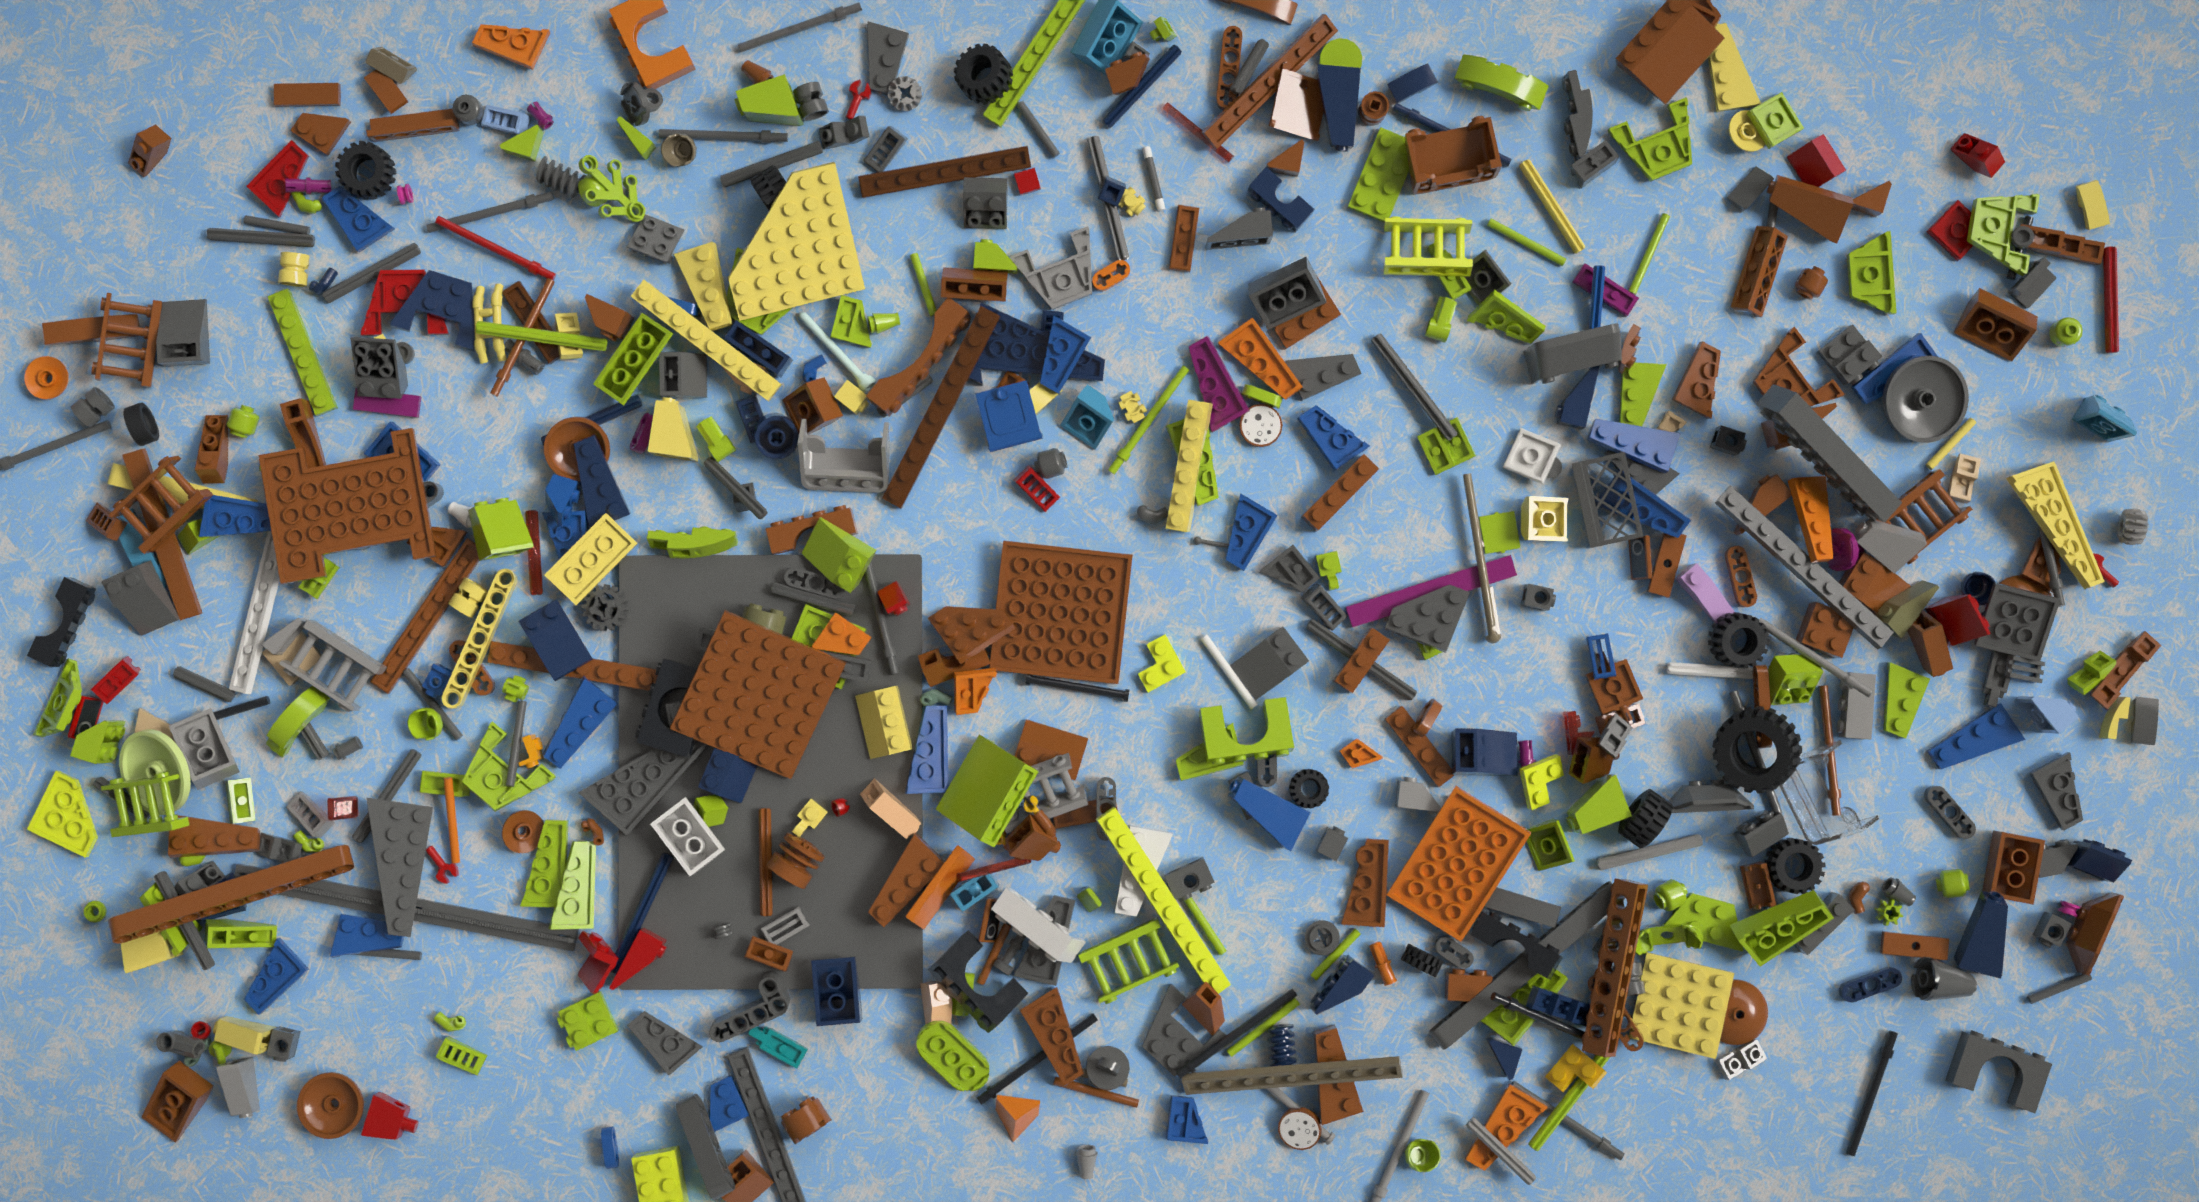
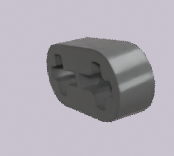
M1276 754L1269 758V765H1265V759L1257 760V779L1265 787H1270L1277 781ZM1265 767H1269V774L1273 775V779H1270L1269 783H1265V780L1261 779V775H1265Z
M1441 936L1436 940L1435 949L1441 956L1460 968L1466 969L1472 965L1474 957L1468 949L1448 936ZM1448 940V945L1453 949V951L1449 952L1445 949L1442 952V947L1440 946V943H1446ZM1456 952L1461 955L1467 953L1468 962L1460 964V959L1455 956Z

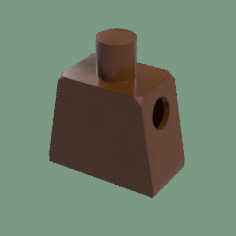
M1577 737L1568 774L1582 784L1608 775L1612 762L1620 757L1619 753L1617 758L1614 759L1599 747L1600 737Z

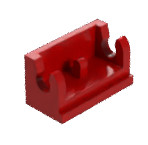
M129 656L123 658L91 689L106 704H109L141 671L140 667H135L131 664L132 659Z

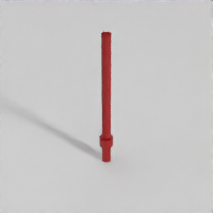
M441 216L436 218V224L528 269V272L535 276L540 275L554 281L556 273L543 268L542 264L534 260L531 262Z

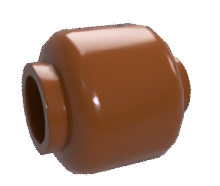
M1813 266L1812 269H1803L1795 283L1797 293L1809 300L1820 297L1828 283V279L1824 276L1825 271L1816 266Z

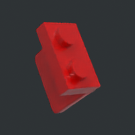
M582 931L578 939L590 955L581 967L578 976L588 990L596 994L603 987L607 976L615 968L619 958L602 936L595 932L589 934Z

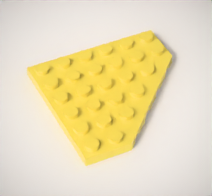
M835 162L791 172L783 189L771 205V209L760 223L754 237L745 248L734 270L731 271L728 281L739 321L865 289Z

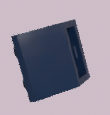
M2083 839L2082 842H2073L2077 843L2078 849L2067 866L2101 880L2114 883L2129 867L2132 860L2126 858V853L2120 850L2109 849L2103 843Z

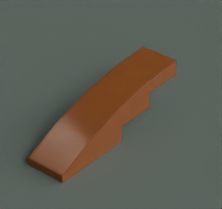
M2020 224V226L2031 228L2034 233L2033 242L2025 249L2094 265H2100L2102 262L2104 242L2086 240L2082 236L2065 234V231Z
M138 314L109 316L110 323L140 327ZM103 316L42 323L44 343L50 346L64 343L100 342ZM107 331L106 341L136 337L137 335Z

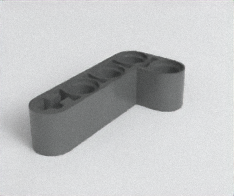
M769 971L762 976L758 987L762 998L714 1020L709 1031L713 1041L724 1042L786 1013L790 1004V995L778 973ZM771 980L772 982H774L775 986L768 987L766 986L765 981ZM777 999L782 1000L785 1005L777 1006L774 1001ZM760 1008L765 1012V1014L758 1015L756 1014L755 1009ZM741 1017L745 1020V1023L739 1024L735 1018Z

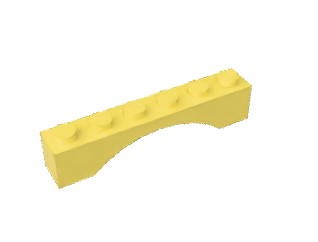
M1188 399L1166 529L1190 532L1199 466L1213 406L1211 403Z

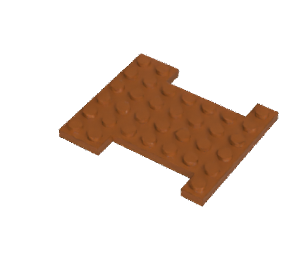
M413 428L391 431L394 453L308 468L305 448L303 447L258 455L281 584L327 577L323 555L409 539L413 560L437 557Z

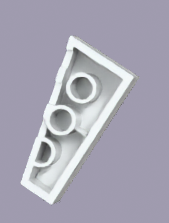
M1130 825V831L1157 870L1173 836V832ZM1123 862L1115 913L1137 916L1146 895Z
M1005 888L991 908V910L997 913L995 917L1005 924L1007 922L1013 926L1012 930L1020 936L1025 935L1029 938L1028 943L1036 949L1042 948L1046 952L1045 956L1051 961L1072 963L1086 941L1080 937H1071L1069 935L1071 930L1057 922L1053 924V918L1042 910H1035L1037 906L1015 890Z

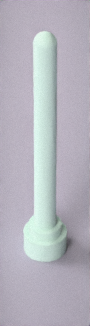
M801 312L799 314L800 320L857 379L858 387L864 393L868 392L877 381L871 375L863 374L807 313Z

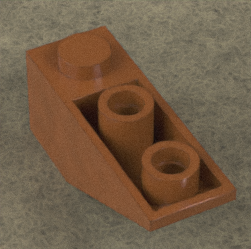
M206 415L195 466V471L203 484L225 483L228 469V415Z

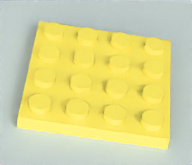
M1647 952L1643 966V975L1641 976V980L1644 981L1646 994L1637 995L1632 1017L1644 1037V1042L1716 1059L1734 973ZM1630 1027L1629 1037H1630L1631 1039L1639 1040L1638 1037L1634 1038V1037L1631 1035L1630 1032H1631L1632 1030H1634V1029H1633V1027Z

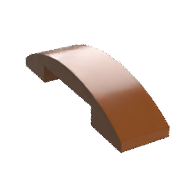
M1218 0L1227 4L1234 3L1271 16V19L1291 25L1298 6L1292 0Z
M2143 631L2114 659L2117 664L2092 689L2090 696L2105 710H2108L2121 693L2119 691L2144 662H2148L2162 645L2146 631Z

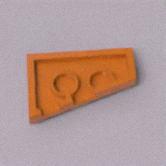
M481 24L472 44L476 48L533 70L550 35V30H530V28L523 27L521 29H514L507 26Z

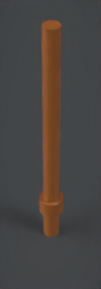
M547 278L523 327H533L555 281ZM516 340L503 368L499 369L496 375L497 380L490 394L498 397L505 382L508 383L511 377L510 372L526 340Z
M1828 685L1819 686L1829 781L1827 793L1828 799L1831 800L1832 816L1841 815L1839 798L1842 797L1841 789H1838Z

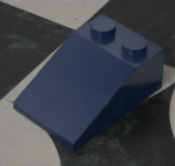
M557 599L518 621L554 681L593 660Z
M856 957L811 960L816 1026L860 1023L863 1017Z

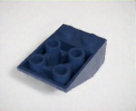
M1455 728L1451 732L1452 775L1518 776L1517 732L1473 728Z
M1350 955L1347 958L1343 957L1336 966L1338 970L1334 976L1330 974L1323 984L1325 988L1322 992H1317L1311 999L1310 1003L1312 1005L1310 1008L1317 1015L1361 994L1375 975Z

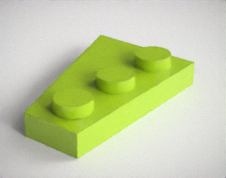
M1887 662L1888 682H1886L1887 699L1884 710L1883 730L1906 739L1930 678Z

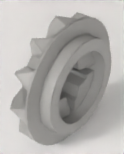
M908 76L896 78L888 88L890 103L901 111H910L916 108L922 98L921 86H919L915 79ZM910 86L908 94L911 98L905 97L900 101L899 99L902 95L900 89L905 90Z

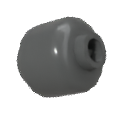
M461 95L453 103V114L463 124L474 125L482 119L484 114L483 106L474 96Z
M1057 448L1038 453L1037 461L1034 462L1037 474L1041 473L1046 479L1063 475L1065 468H1068L1064 452H1060Z

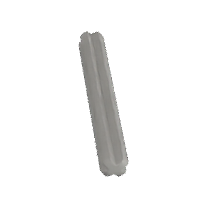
M1472 1117L1467 1122V1128L1527 1185L1535 1181V1174L1476 1118Z

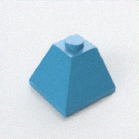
M1087 384L1075 399L1060 426L1096 450L1113 423L1114 417L1106 397Z

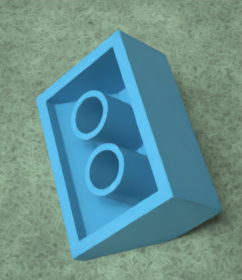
M1098 0L1070 53L1084 64L1107 75L1105 69L1110 67L1109 64L1122 58L1130 43L1136 37L1143 21L1118 0Z

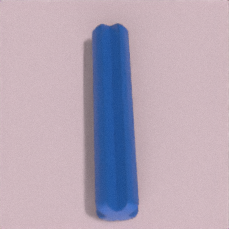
M1595 265L1593 268L1589 329L1601 327L1605 266Z

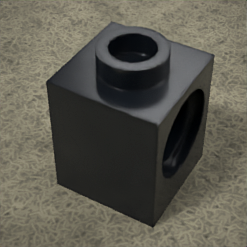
M1718 426L1715 429L1710 448L1733 456L1738 455L1745 449L1747 440H1745L1746 433L1726 426ZM1727 436H1731L1734 440L1732 447L1726 444Z

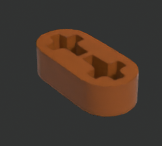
M1434 698L1429 700L1415 721L1412 730L1420 737L1426 735L1438 717L1442 705Z

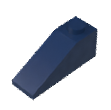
M1600 365L1591 367L1562 401L1561 405L1557 406L1555 411V418H1558L1556 424L1581 430L1586 428Z

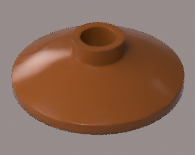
M521 810L511 814L502 827L504 844L516 853L533 851L539 843L544 825L543 820L539 815L529 810ZM524 827L523 833L519 834L518 829Z

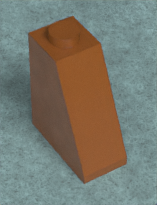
M1922 610L1907 632L1923 669L1932 677L1941 676L1953 669L1943 626Z

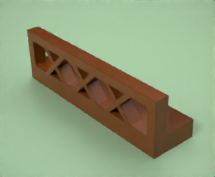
M453 109L370 119L371 130H366L367 137L374 142L460 131L459 121L453 114Z
M1756 226L1730 306L1731 308L1748 311L1756 317L1763 316L1788 238L1786 234L1775 227ZM1778 237V238H1779V241H1778V244H1777V247H1776V246H1775V241H1776V238ZM1763 278H1764L1765 284H1764V287L1762 288V281H1763ZM1758 298V306L1757 309H1755L1754 306Z

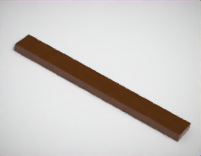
M1021 146L860 175L858 179L862 198L964 180V177L975 178L1031 168L1028 146Z

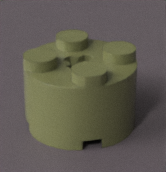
M752 603L749 604V607L744 606L743 618L783 634L787 619L786 616H783L784 611L771 608L770 612L762 611L763 606Z

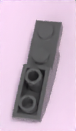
M1572 70L1566 73L1562 80L1564 91L1568 92L1569 100H1567L1568 110L1570 113H1573V115H1569L1565 120L1564 131L1570 137L1569 152L1571 156H1574L1576 162L1584 156L1589 143L1593 109L1590 89L1581 90L1577 70Z

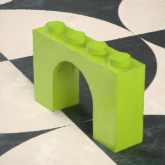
M1286 697L1264 700L1262 706L1266 725L1265 736L1259 742L1251 745L1239 744L1230 738L1225 728L1222 705L1200 708L1198 713L1206 763L1222 765L1227 760L1239 763L1246 761V758L1255 757V760H1262L1268 758V755L1276 754L1277 757L1288 756L1289 752H1292L1294 749V742Z

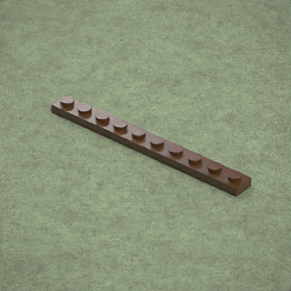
M980 306L882 499L899 508H903L1001 317L1000 315Z

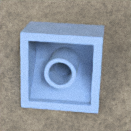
M2018 696L2015 699L2042 733L2059 734L2079 718L2075 712L2077 711L2076 707L2070 701Z

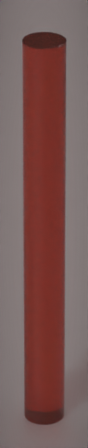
M1167 102L1163 110L1227 162L1234 158V155L1223 146H1220L1218 149L1213 148L1201 133L1203 131L1170 103Z
M1015 858L957 873L956 878L961 882L1031 863V860H1018Z

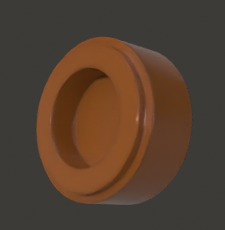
M1364 845L1357 850L1356 860L1362 867H1371L1377 862L1378 853L1374 847Z

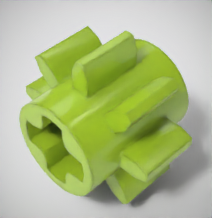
M514 675L513 679L508 677L502 688V692L506 694L505 699L511 702H517L518 699L523 701L529 690V686L525 684L526 679L518 675Z
M1889 899L1888 904L1884 900H1880L1881 905L1878 908L1874 907L1878 914L1875 919H1884L1883 925L1888 926L1890 921L1892 924L1897 925L1899 917H1903L1900 914L1902 905L1894 906L1895 900ZM1886 910L1892 911L1891 915L1886 914Z

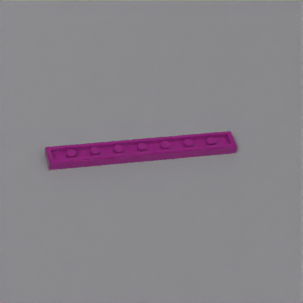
M1511 555L1486 563L1489 584L1517 576ZM1474 566L1347 606L1345 608L1351 627L1353 628L1390 616L1394 607L1449 584L1465 591L1479 588L1481 586L1478 567Z

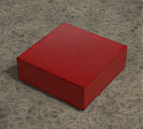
M1035 168L1014 174L1020 196L1041 190Z

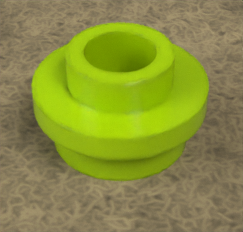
M91 901L84 907V916L90 922H100L106 916V907L100 901ZM95 907L99 910L98 915L93 913Z

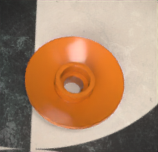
M42 356L36 358L28 365L24 380L27 389L35 397L53 399L64 392L68 385L69 375L67 368L60 360L50 356ZM49 375H52L51 382L47 381Z

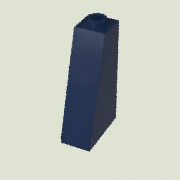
M1318 64L1316 66V75L1330 147H1335V151L1348 152V148L1354 147L1361 68Z
M1981 891L1955 952L1954 959L1958 968L2001 979L2008 905L2000 893Z

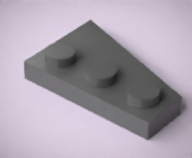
M1353 354L1285 361L1303 386L1298 391L1302 401L1362 374Z
M646 1011L642 1012L627 1025L668 1075L672 1074L703 1047Z

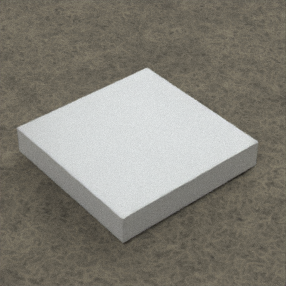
M1520 428L1503 468L1544 484L1561 444Z

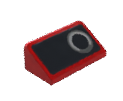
M90 695L81 696V700L76 706L68 738L76 739L78 734L97 725L104 701Z

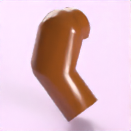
M1867 882L1856 883L1849 893L1851 905L1855 909L1854 914L1865 911L1862 899L1870 890Z

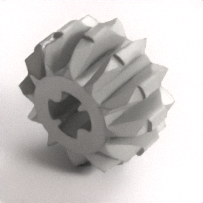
M2134 508L2123 510L2117 528V537L2120 543L2127 545L2142 544L2146 538L2149 525L2148 516L2145 511Z

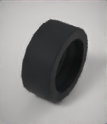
M141 402L124 408L123 415L126 427L133 440L139 446H144L159 439V429L156 420L147 405Z

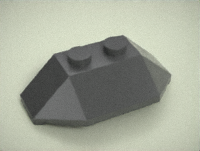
M1710 780L1711 784H1702V781H1689V785H1682L1668 801L1673 805L1672 813L1754 809V805L1731 784L1724 783V780Z

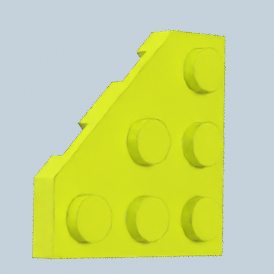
M57 770L27 830L86 858L89 857L98 839V835L79 780Z

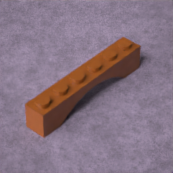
M947 298L935 312L932 336L921 356L902 372L879 379L866 395L868 400L889 417L892 413L898 412L902 406V401L913 394L915 386L920 380H924L927 377L931 366L941 360L943 352L947 347H951L955 343L956 336L961 330L967 329L971 320L969 312L951 298Z
M299 398L281 403L280 407L285 425L295 447L305 448L308 468L326 465L310 402Z

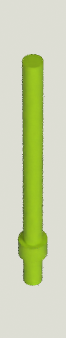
M1182 365L1124 448H1120L1117 452L1116 459L1108 469L1109 472L1115 475L1123 462L1128 461L1133 448L1189 372L1187 367Z

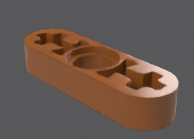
M1741 546L1729 547L1725 552V561L1736 603L1741 607H1751L1757 601V593L1747 553ZM1734 550L1736 553L1741 554V557H1738L1737 560L1738 564L1743 563L1744 567L1733 569V565H1737L1736 559L1731 558ZM1739 570L1744 571L1747 576L1743 583H1739L1735 578ZM1749 584V588H1745L1746 594L1751 595V599H1748V604L1746 601H1742L1741 597L1744 596V590H1739L1738 586Z
M456 640L449 647V653L456 663L460 657V654H456L458 650L456 646H464L466 641ZM474 653L467 655L472 656V658L466 659L467 664L472 661L476 662L477 658ZM481 664L476 677L481 675V673L484 674L480 678L483 682H489V685H487L488 690H480L479 687L482 684L479 679L473 682L472 688L479 695H490L495 689V682L484 665Z

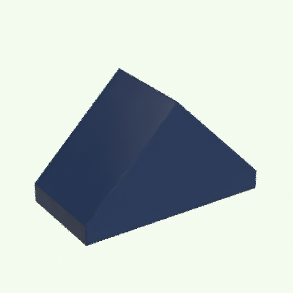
M1493 1037L1486 1038L1505 1077L1509 1081L1512 1080L1522 1048L1518 1045L1512 1046L1508 1042Z

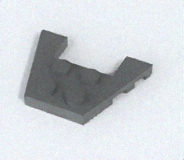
M1170 984L1142 1047L1173 1076H1176V1071L1183 1067L1187 1060L1191 1061L1225 1037L1226 1034L1219 1028L1205 1044H1202L1171 1015L1186 997ZM1234 1042L1230 1043L1225 1048L1231 1046Z

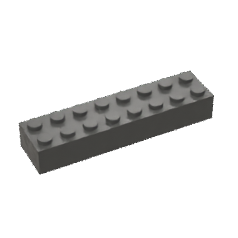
M1773 384L1756 403L1762 410L1760 414L1767 420H1772L1775 423L1774 428L1779 433L1785 434L1788 437L1787 441L1789 444L1802 451L1800 455L1805 460L1812 461L1815 464L1813 468L1819 474L1825 475L1828 478L1827 483L1830 486L1841 491L1839 495L1847 502H1851L1854 505L1852 508L1861 516L1865 514L1873 521L1878 519L1886 522L1902 504L1892 491L1797 392Z

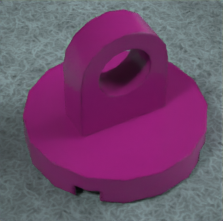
M1831 529L1833 559L1827 561L1830 565L1828 567L1835 571L1849 570L1855 565L1858 554L1865 552V549L1858 544L1854 534L1848 529Z

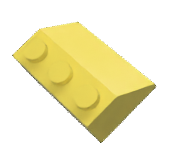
M898 686L855 696L870 759L913 749Z

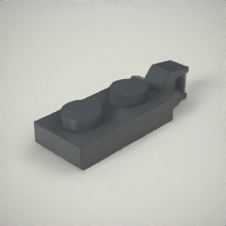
M1992 650L1982 687V693L1986 694L1983 705L1996 707L1998 698H2003L2004 693H2007L2010 677H2005L2008 655L2011 654Z

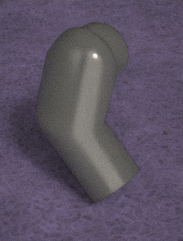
M1141 505L1137 509L1140 520L1150 524H1155L1168 517L1166 507L1152 511L1147 506Z

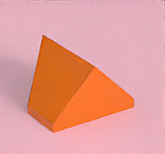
M997 1095L995 1110L1012 1142L1039 1115L1040 1100Z

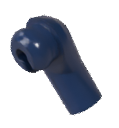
M329 267L319 282L312 281L309 284V291L314 292V295H321L332 284L338 272Z

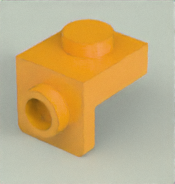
M535 734L522 737L529 758L518 762L519 767L526 766L529 769L539 765L538 761L544 759L541 751L543 745L540 738L536 737Z

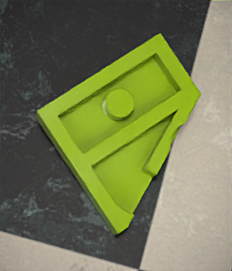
M844 295L840 296L830 338L871 348L872 343L862 300Z

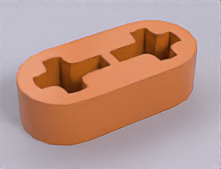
M1117 260L1099 270L1092 278L1093 287L1103 292L1124 281L1130 274L1129 264L1124 260ZM1119 265L1121 268L1125 266L1124 275L1120 273L1112 275V273L1117 271L1116 266ZM1099 276L1102 278L1110 276L1106 280V286L1096 284Z

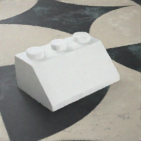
M686 797L650 824L689 876L697 873L725 850Z

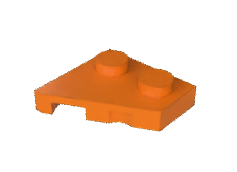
M835 612L812 647L819 650L860 655L872 637Z
M995 668L954 672V711L956 715L978 713L982 705V699L986 697L989 691L988 686L992 678H995L997 675Z

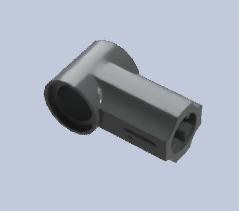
M179 1030L161 1033L157 1038V1047L162 1052H173L196 1059L200 1057L205 1049L203 1039L186 1035L183 1031Z

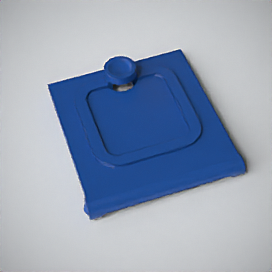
M1027 380L975 394L990 452L1043 439Z

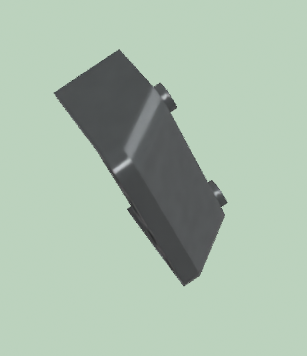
M1610 324L1532 344L1523 351L1531 385L1542 381V384L1555 381L1554 377L1561 374L1599 365L1605 366L1606 369L1619 366L1618 363L1622 361L1619 324Z

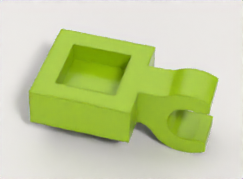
M1337 551L1316 555L1320 577L1327 576L1329 590L1338 589L1339 583L1336 574L1341 573L1342 570Z

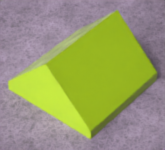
M1552 818L1527 828L1531 832L1527 839V844L1538 871L1575 861L1559 820Z

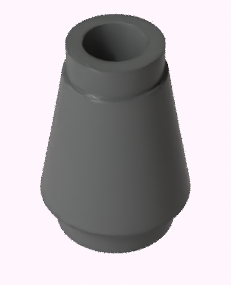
M1890 877L1882 885L1881 890L1885 897L1907 906H1911L1915 902L1916 896L1899 879Z

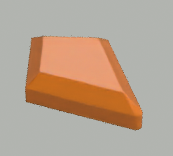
M1357 738L1339 750L1351 768L1383 759L1380 754Z

